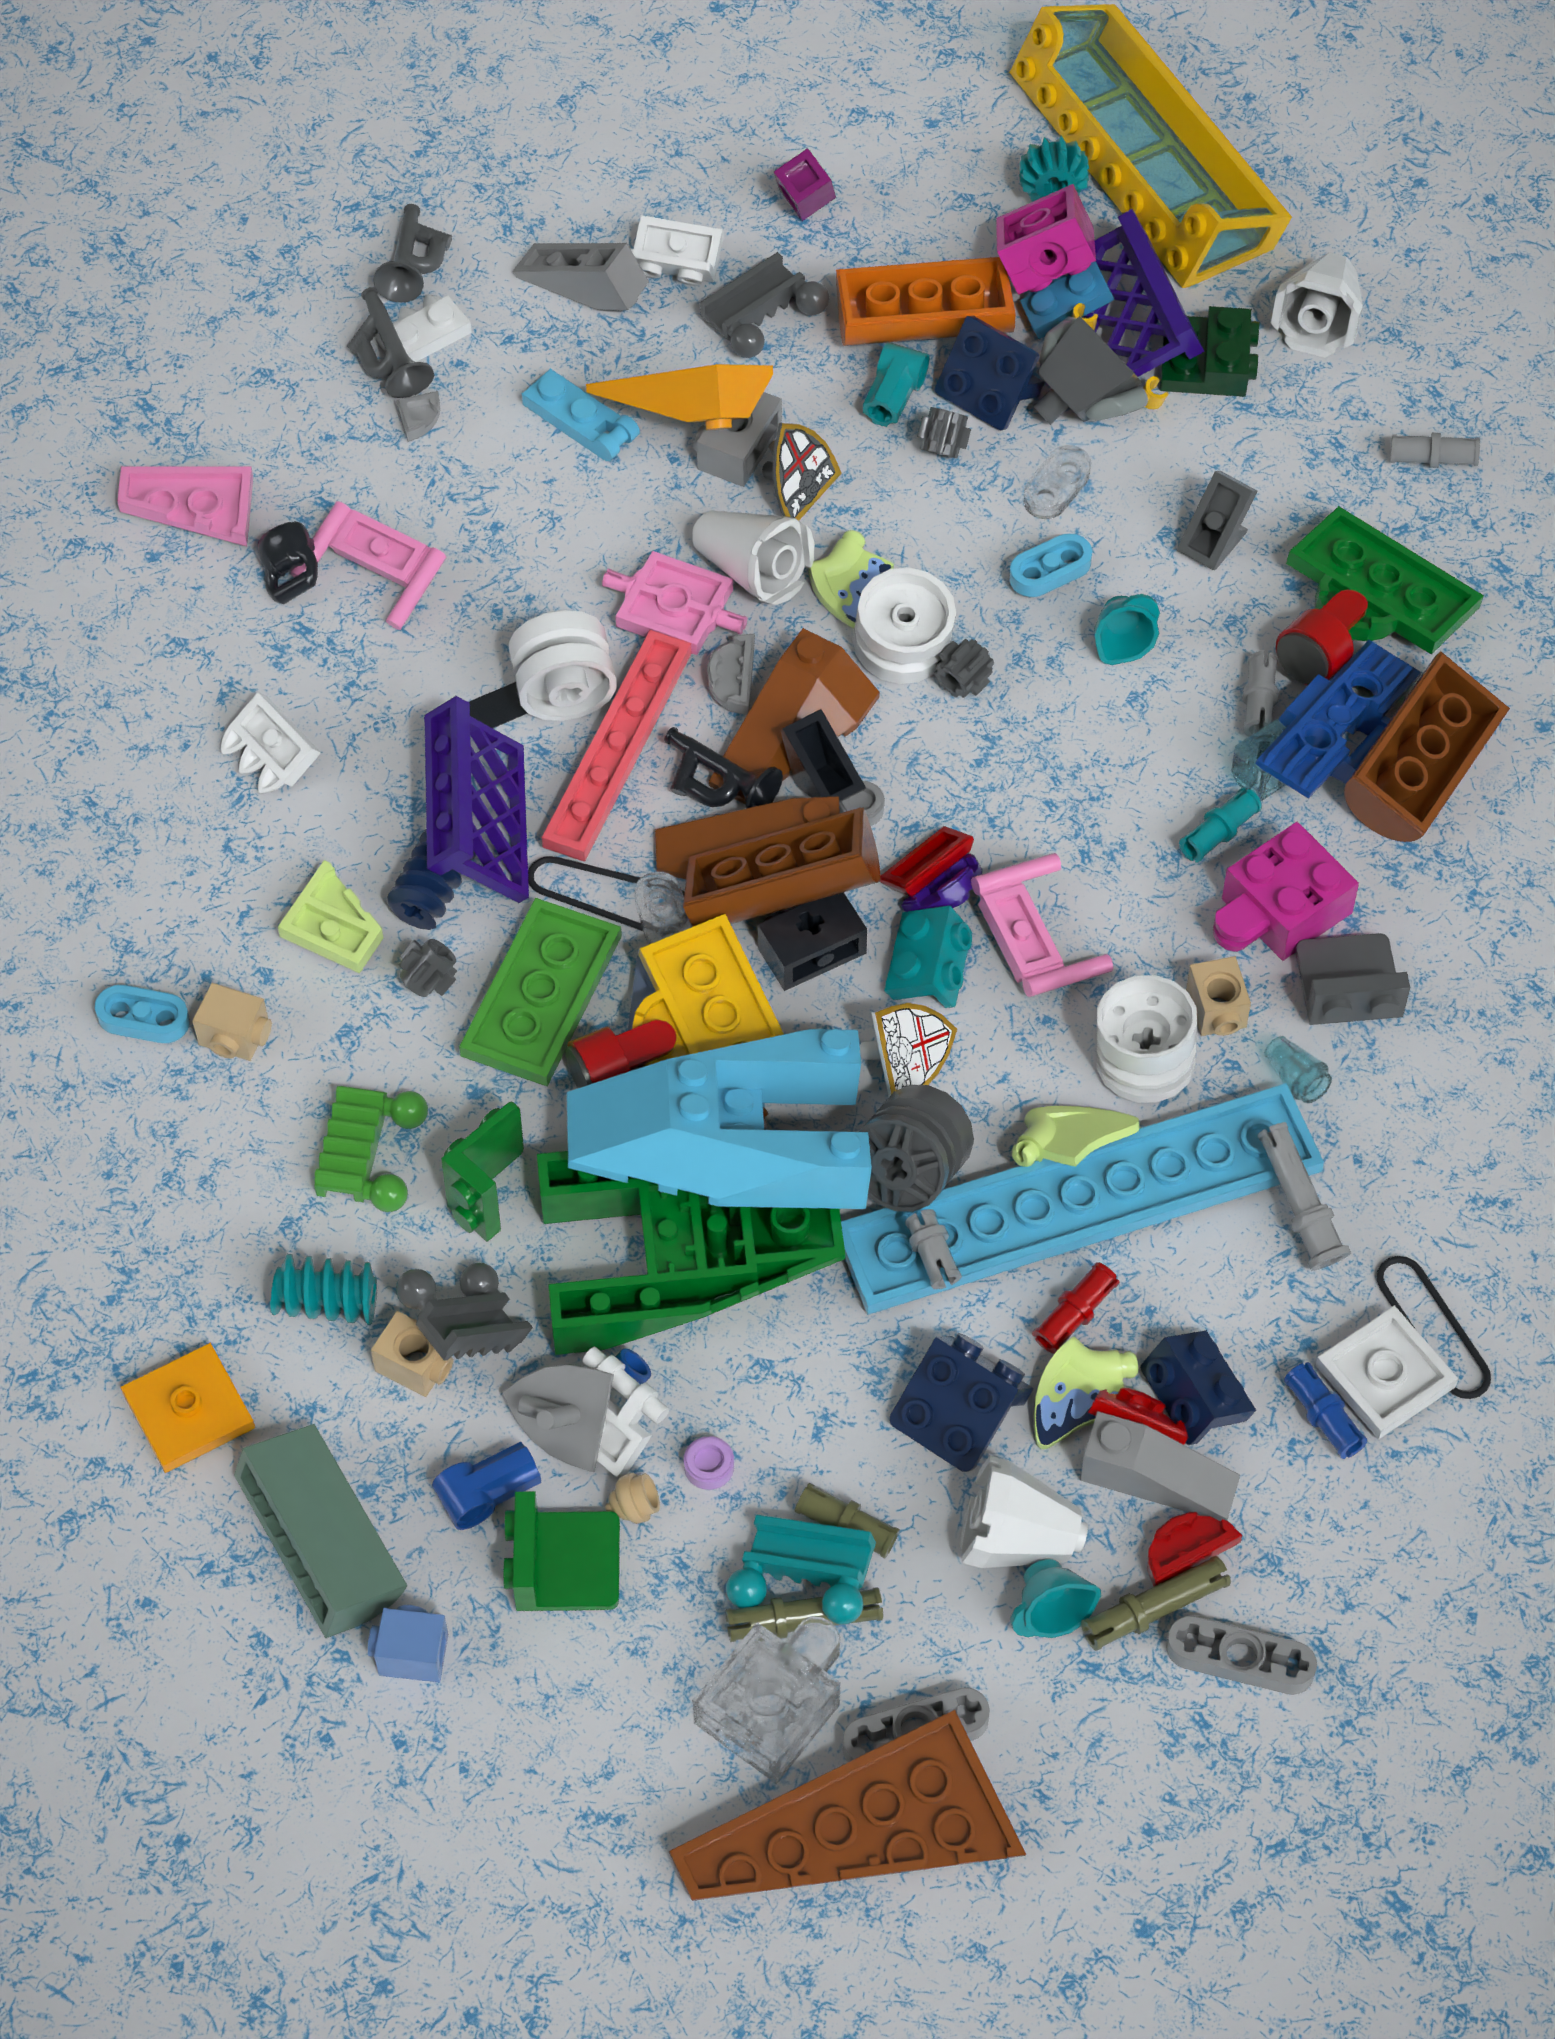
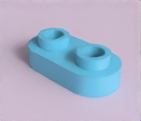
M1070 533L1059 535L1017 555L1010 566V584L1017 593L1023 596L1038 597L1084 576L1091 567L1092 547L1080 535ZM1066 560H1071V561H1074V562H1072V563H1065L1064 561H1066Z
M114 985L103 990L95 1002L98 1022L105 1031L111 1034L157 1043H172L182 1038L190 1026L187 1006L180 997L174 994L127 985ZM118 1012H128L122 1018L114 1017ZM165 1020H172V1021H173V1022H172L171 1024H169V1025H165V1026H160V1025H159L161 1022H163V1021H165Z

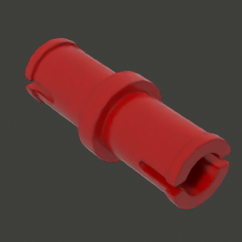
M1096 1262L1072 1291L1066 1290L1059 1296V1305L1038 1328L1033 1330L1032 1335L1036 1337V1342L1046 1351L1055 1354L1081 1324L1088 1325L1094 1318L1093 1311L1119 1285L1120 1281L1116 1279V1274L1106 1265Z

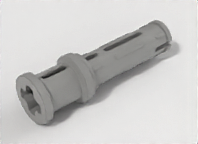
M1282 1122L1270 1126L1271 1132L1264 1129L1258 1133V1138L1262 1141L1295 1217L1291 1220V1227L1294 1233H1300L1311 1260L1308 1262L1310 1270H1319L1345 1259L1351 1254L1349 1246L1342 1245L1331 1220L1334 1217L1332 1209L1328 1208L1327 1204H1321L1289 1133L1287 1123Z

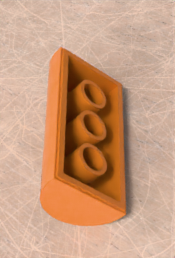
M1000 257L836 270L838 315L843 346L957 337L967 316H975L1003 333L1014 332L1016 317L1008 273Z

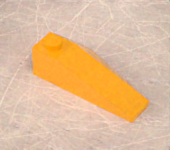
M708 365L586 384V392L681 421L705 422L706 430L732 428V420L750 417L773 376V365Z

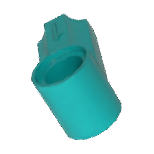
M890 342L885 344L878 361L876 378L863 403V413L874 424L887 427L889 424L898 422L912 391H919L924 383L929 367V354Z

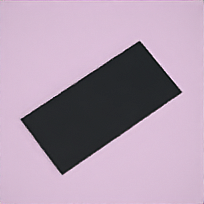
M516 682L469 701L470 716L491 728L528 714L520 705Z

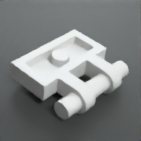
M593 1347L584 1356L583 1363L590 1368L614 1374L612 1387L627 1399L622 1409L609 1400L597 1461L613 1475L621 1477L629 1472L652 1437L650 1433L638 1424L642 1415L645 1414L654 1423L659 1424L666 1418L670 1409L657 1399L658 1392L649 1384H639L624 1371L625 1364L614 1355L607 1357L597 1347Z

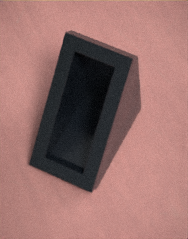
M822 709L782 728L781 735L794 783L811 798L839 797L840 803L866 789Z

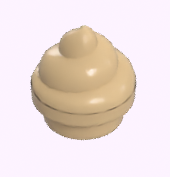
M629 1473L618 1479L615 1490L609 1495V1503L605 1506L606 1511L615 1512L621 1519L639 1524L649 1521L651 1514L659 1512L660 1500L656 1486L648 1474L645 1473L638 1476L635 1473Z

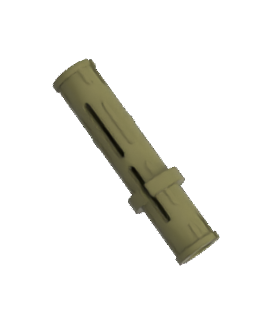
M1213 1556L1208 1561L1136 1596L1128 1593L1120 1597L1119 1604L1081 1621L1082 1630L1084 1632L1090 1630L1091 1632L1085 1635L1086 1640L1097 1651L1131 1632L1141 1634L1149 1629L1150 1623L1221 1588L1230 1586V1575L1221 1576L1220 1574L1227 1571L1225 1564L1218 1556Z
M878 1587L859 1591L863 1598V1605L882 1603ZM780 1597L771 1599L768 1605L725 1610L726 1622L729 1625L748 1622L742 1625L727 1626L730 1642L768 1635H775L776 1639H783L788 1637L789 1632L830 1627L839 1624L833 1623L825 1616L822 1609L823 1597L783 1602ZM879 1605L863 1607L858 1619L852 1623L872 1620L881 1621L883 1620V1608Z

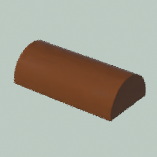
M1440 651L1428 665L1346 783L1344 796L1350 810L1365 826L1383 837L1400 842H1412L1420 839L1431 826L1510 708Z
M864 807L690 856L688 858L683 908L692 926L726 914L730 924H734L878 883L880 881L879 857Z

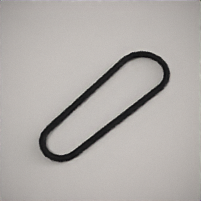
M553 856L536 860L528 869V883L535 892L652 935L667 936L676 934L690 922L685 913L683 920L672 928H653L542 888L535 882L534 873L543 864L555 863L672 892L684 901L685 892L672 885Z

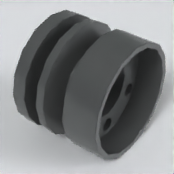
M908 1085L894 1091L859 1131L868 1132L872 1169L868 1197L876 1204L893 1211L914 1212L929 1206L971 1154L974 1143L972 1123L962 1105L947 1092L929 1085Z

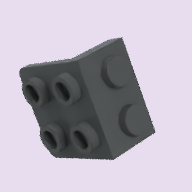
M1376 933L1305 939L1298 942L1296 957L1309 1025L1403 1017L1410 991V983L1407 972H1396L1390 941L1385 934Z

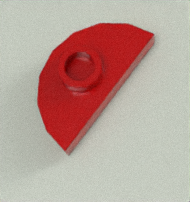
M1122 1387L1118 1394H1110L1107 1392V1389L1099 1391L1088 1412L1095 1416L1097 1412H1102L1147 1425L1183 1445L1188 1438L1184 1423L1180 1420L1175 1424L1173 1420L1163 1413L1166 1407L1165 1404L1143 1392Z
M1188 1512L1172 1517L1157 1529L1148 1550L1147 1572L1153 1587L1241 1543L1243 1535L1225 1519L1219 1521L1211 1516H1200L1197 1512Z

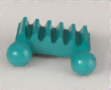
M756 1514L754 1525L757 1533L751 1552L744 1551L742 1557L743 1568L735 1571L727 1581L726 1593L731 1603L738 1608L759 1606L767 1594V1584L763 1575L764 1573H769L779 1581H782L783 1576H788L798 1584H801L802 1579H807L814 1586L820 1587L821 1582H826L831 1587L825 1592L822 1599V1609L825 1616L833 1623L839 1625L850 1624L858 1619L863 1610V1598L859 1589L863 1588L876 1544L872 1533L863 1530Z

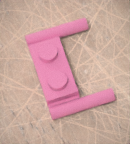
M336 501L313 537L315 546L313 552L317 562L320 561L329 546L333 548L336 554L406 588L386 619V622L397 630L402 629L446 559V555L442 551L434 547L430 548L356 510H352L340 501ZM305 563L294 568L290 574L296 577L306 571Z
M1056 853L975 876L971 879L974 893L981 898L978 906L1017 983L1023 981V989L1028 997L1113 971V961L1108 954L1064 966L1063 960L1024 883L1022 884L1024 881L1060 871L1061 861Z

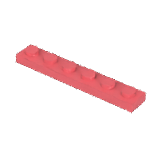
M649 630L542 836L543 848L584 862L586 861L692 654L690 642Z

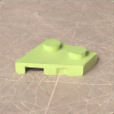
M325 860L278 926L281 938L357 973L363 970L384 939L380 925L370 913L362 909L358 897L350 888L347 889L336 876L335 868L330 862Z

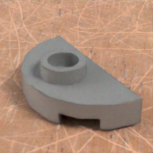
M755 633L733 637V642L722 646L719 651L715 650L711 654L707 666L709 691L716 701L731 712L747 715L750 709Z

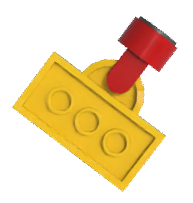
M723 914L641 947L638 955L656 992L645 997L636 1009L632 1029L615 1036L608 1026L569 1041L565 1053L571 1075L578 1089L629 1072L636 1067L641 1068L670 1058L784 1035L726 914Z

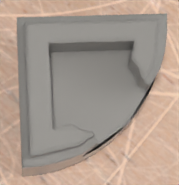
M438 391L396 400L398 413L408 442L422 437L436 424L440 415Z

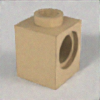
M1236 956L1191 964L1186 991L1197 1008V1025L1200 1035L1217 1034L1226 1036L1240 1029L1247 1028L1251 1002ZM1213 998H1222V999L1226 1000L1227 1002L1220 1003V1002H1216V1001H1214V1000H1212V999H1213Z
M396 1311L371 1349L375 1372L427 1397L435 1383L440 1385L445 1381L451 1371L453 1358L451 1356L448 1360L444 1361L416 1326L417 1320ZM412 1352L426 1353L425 1357L417 1361L405 1359Z

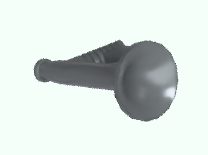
M407 204L404 207V217L401 222L394 261H389L379 266L373 278L374 287L378 293L387 300L394 302H409L421 295L424 287L421 274L431 273L441 266L445 251L449 249L452 241V235L418 223L420 208L416 204ZM415 240L423 241V243L429 245L427 256L418 257L413 254Z
M375 287L365 289L361 293V297L366 301L370 315L347 347L358 355L368 375L378 379L388 377L385 388L390 396L394 398H407L420 393L433 381L435 375L432 366L424 362H415L408 356L389 314L378 296L377 289ZM377 333H379L386 349L385 357L381 361L378 360L371 345V341Z

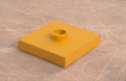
M211 1342L120 1387L164 1473L255 1429L250 1413Z

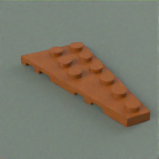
M955 1710L669 1851L692 1901L1026 1856L1025 1850Z

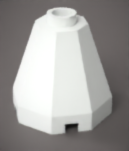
M1329 252L1315 259L1280 285L1276 293L1271 324L1277 332L1279 327L1286 335L1284 341L1290 349L1326 358L1334 354L1336 348L1342 345L1346 348L1354 343L1363 309L1356 268L1346 256Z
M989 1455L979 1470L975 1484L984 1486V1489H980L976 1497L970 1496L966 1509L960 1542V1552L964 1553L961 1557L962 1563L978 1568L1032 1565L1044 1559H1053L1059 1563H1064L1070 1559L1073 1552L1080 1553L1084 1547L1088 1532V1523L1081 1522L1082 1514L1080 1508L1011 1461Z

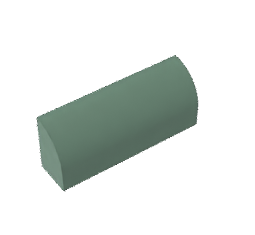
M315 1424L242 1449L234 1476L325 1639L372 1620L383 1612V1608H389L404 1593L407 1583Z

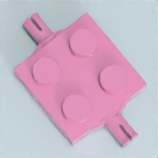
M655 551L651 552L644 567L632 577L612 569H607V573L604 574L603 587H609L625 593V600L615 616L616 627L644 637L647 636L649 630H653L690 642L691 651L694 655H698L706 638L716 627L719 626L740 635L746 628L748 619L746 616L724 610V606L733 591L732 578Z

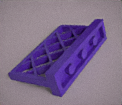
M1130 209L1118 216L1121 223L1120 227L1095 240L1096 263L1100 270L1112 272L1107 285L1115 300L1126 302L1119 318L1106 316L1104 314L1108 308V303L1096 309L1094 313H1089L1082 318L1087 319L1093 317L1094 314H1098L1095 332H1097L1099 325L1115 327L1106 344L1118 356L1129 357L1126 365L1139 377L1183 352L1186 353L1190 360L1204 352V349L1147 233L1133 209ZM1122 243L1123 250L1117 263L1102 260L1108 249ZM1123 274L1138 277L1131 292L1116 290ZM1137 304L1152 306L1146 322L1130 320ZM1126 329L1141 332L1134 348L1119 345ZM1152 334L1166 336L1170 342L1154 352L1145 350Z
M454 696L424 715L427 869L440 876L453 869L521 903L529 898L524 745L471 717L469 702ZM470 736L480 750L477 753L471 747ZM495 748L508 755V769ZM483 755L497 779L492 781L479 760L480 756ZM471 773L481 788L478 791L472 785ZM500 783L509 798L510 808L495 785ZM484 793L498 817L493 819L480 798L481 794ZM472 812L482 826L478 830L473 823ZM500 821L511 837V847L497 825ZM483 832L487 834L498 852V856H493L480 834ZM473 850L483 866L469 860L473 857ZM503 860L512 875V881L508 880L498 864L499 861Z

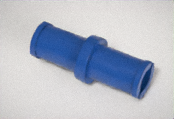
M1306 1362L1305 1365L1301 1363L1290 1370L1284 1378V1383L1290 1387L1308 1411L1306 1418L1310 1424L1322 1430L1337 1450L1341 1459L1350 1458L1361 1451L1367 1443V1438L1359 1431L1344 1411L1345 1402L1337 1393L1332 1394L1314 1371L1311 1363Z

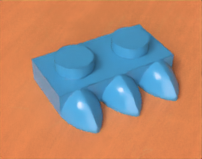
M1094 261L1085 271L1079 274L1062 275L1053 279L1050 285L1040 291L1030 292L1028 290L1024 292L1023 299L1020 302L1038 339L1045 337L1050 329L1065 318L1072 317L1076 304L1082 303L1085 305L1083 314L1085 316L1115 299L1096 261Z

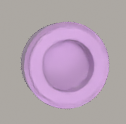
M711 1436L693 1441L684 1454L686 1477L694 1486L705 1490H713L724 1486L731 1479L734 1472V1454L731 1447L722 1439Z

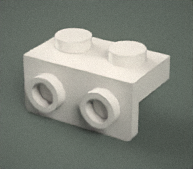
M641 215L634 249H631L646 277L660 278L663 273L677 276V280L686 284L701 285L702 280L708 282L715 281L724 232L718 228Z

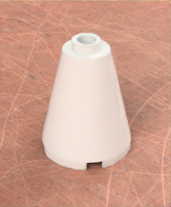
M711 510L704 513L693 527V544L695 549L762 602L778 605L789 601L800 591L805 583L799 580L805 566L808 568L812 567L814 561L815 542L811 529L793 517Z

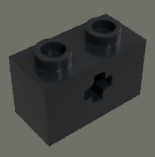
M843 892L801 904L786 912L778 911L768 916L762 923L758 924V950L783 990L786 991L867 954V927Z

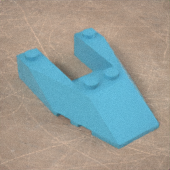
M808 1029L679 1056L567 1092L566 1099L568 1168L628 1183V1176L656 1183L658 1184V1191L677 1196L678 1189L707 1196L708 1204L714 1206L866 1209L872 1169L868 1132L764 1130L762 1103L856 1105L861 1070L858 1030Z

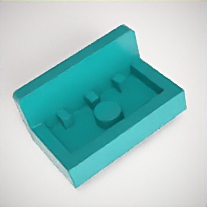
M951 906L902 912L884 991L892 1000L934 995L945 1008L956 1006L959 989L963 985V971L967 953L972 945V931Z

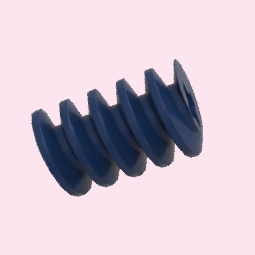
M426 829L421 834L419 843L412 850L411 858L405 863L403 872L396 879L395 887L389 892L387 902L392 912L403 922L419 929L431 930L436 928L434 918L443 917L446 912L445 903H450L454 898L452 889H457L461 885L462 874L452 869L440 876L427 869ZM474 850L473 857L469 860H473L476 857Z

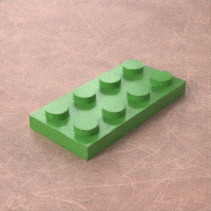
M535 898L459 1046L460 1056L548 1087L568 1046V1042L571 1040L622 937L621 926Z

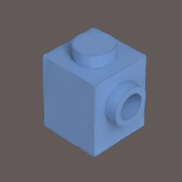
M402 1605L397 1609L383 1608L380 1626L372 1625L368 1641V1656L375 1658L379 1676L440 1683L449 1635L445 1615L428 1613L425 1609L413 1605Z

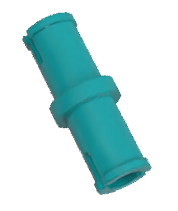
M1243 787L1220 808L1213 807L1205 813L1204 821L1179 841V847L1185 857L1190 861L1195 860V863H1198L1221 842L1227 843L1237 835V828L1254 814L1261 811L1262 803L1258 795L1253 790H1246V787Z

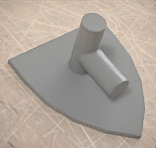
M571 1364L545 1367L523 1376L502 1392L514 1419L535 1444L556 1459L571 1466L595 1472L614 1374L595 1368Z

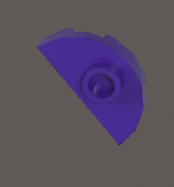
M967 853L913 897L909 896L905 899L903 904H901L903 910L909 912L943 906L955 908L967 901L970 897L969 891L972 889V877L982 875V868L975 855Z

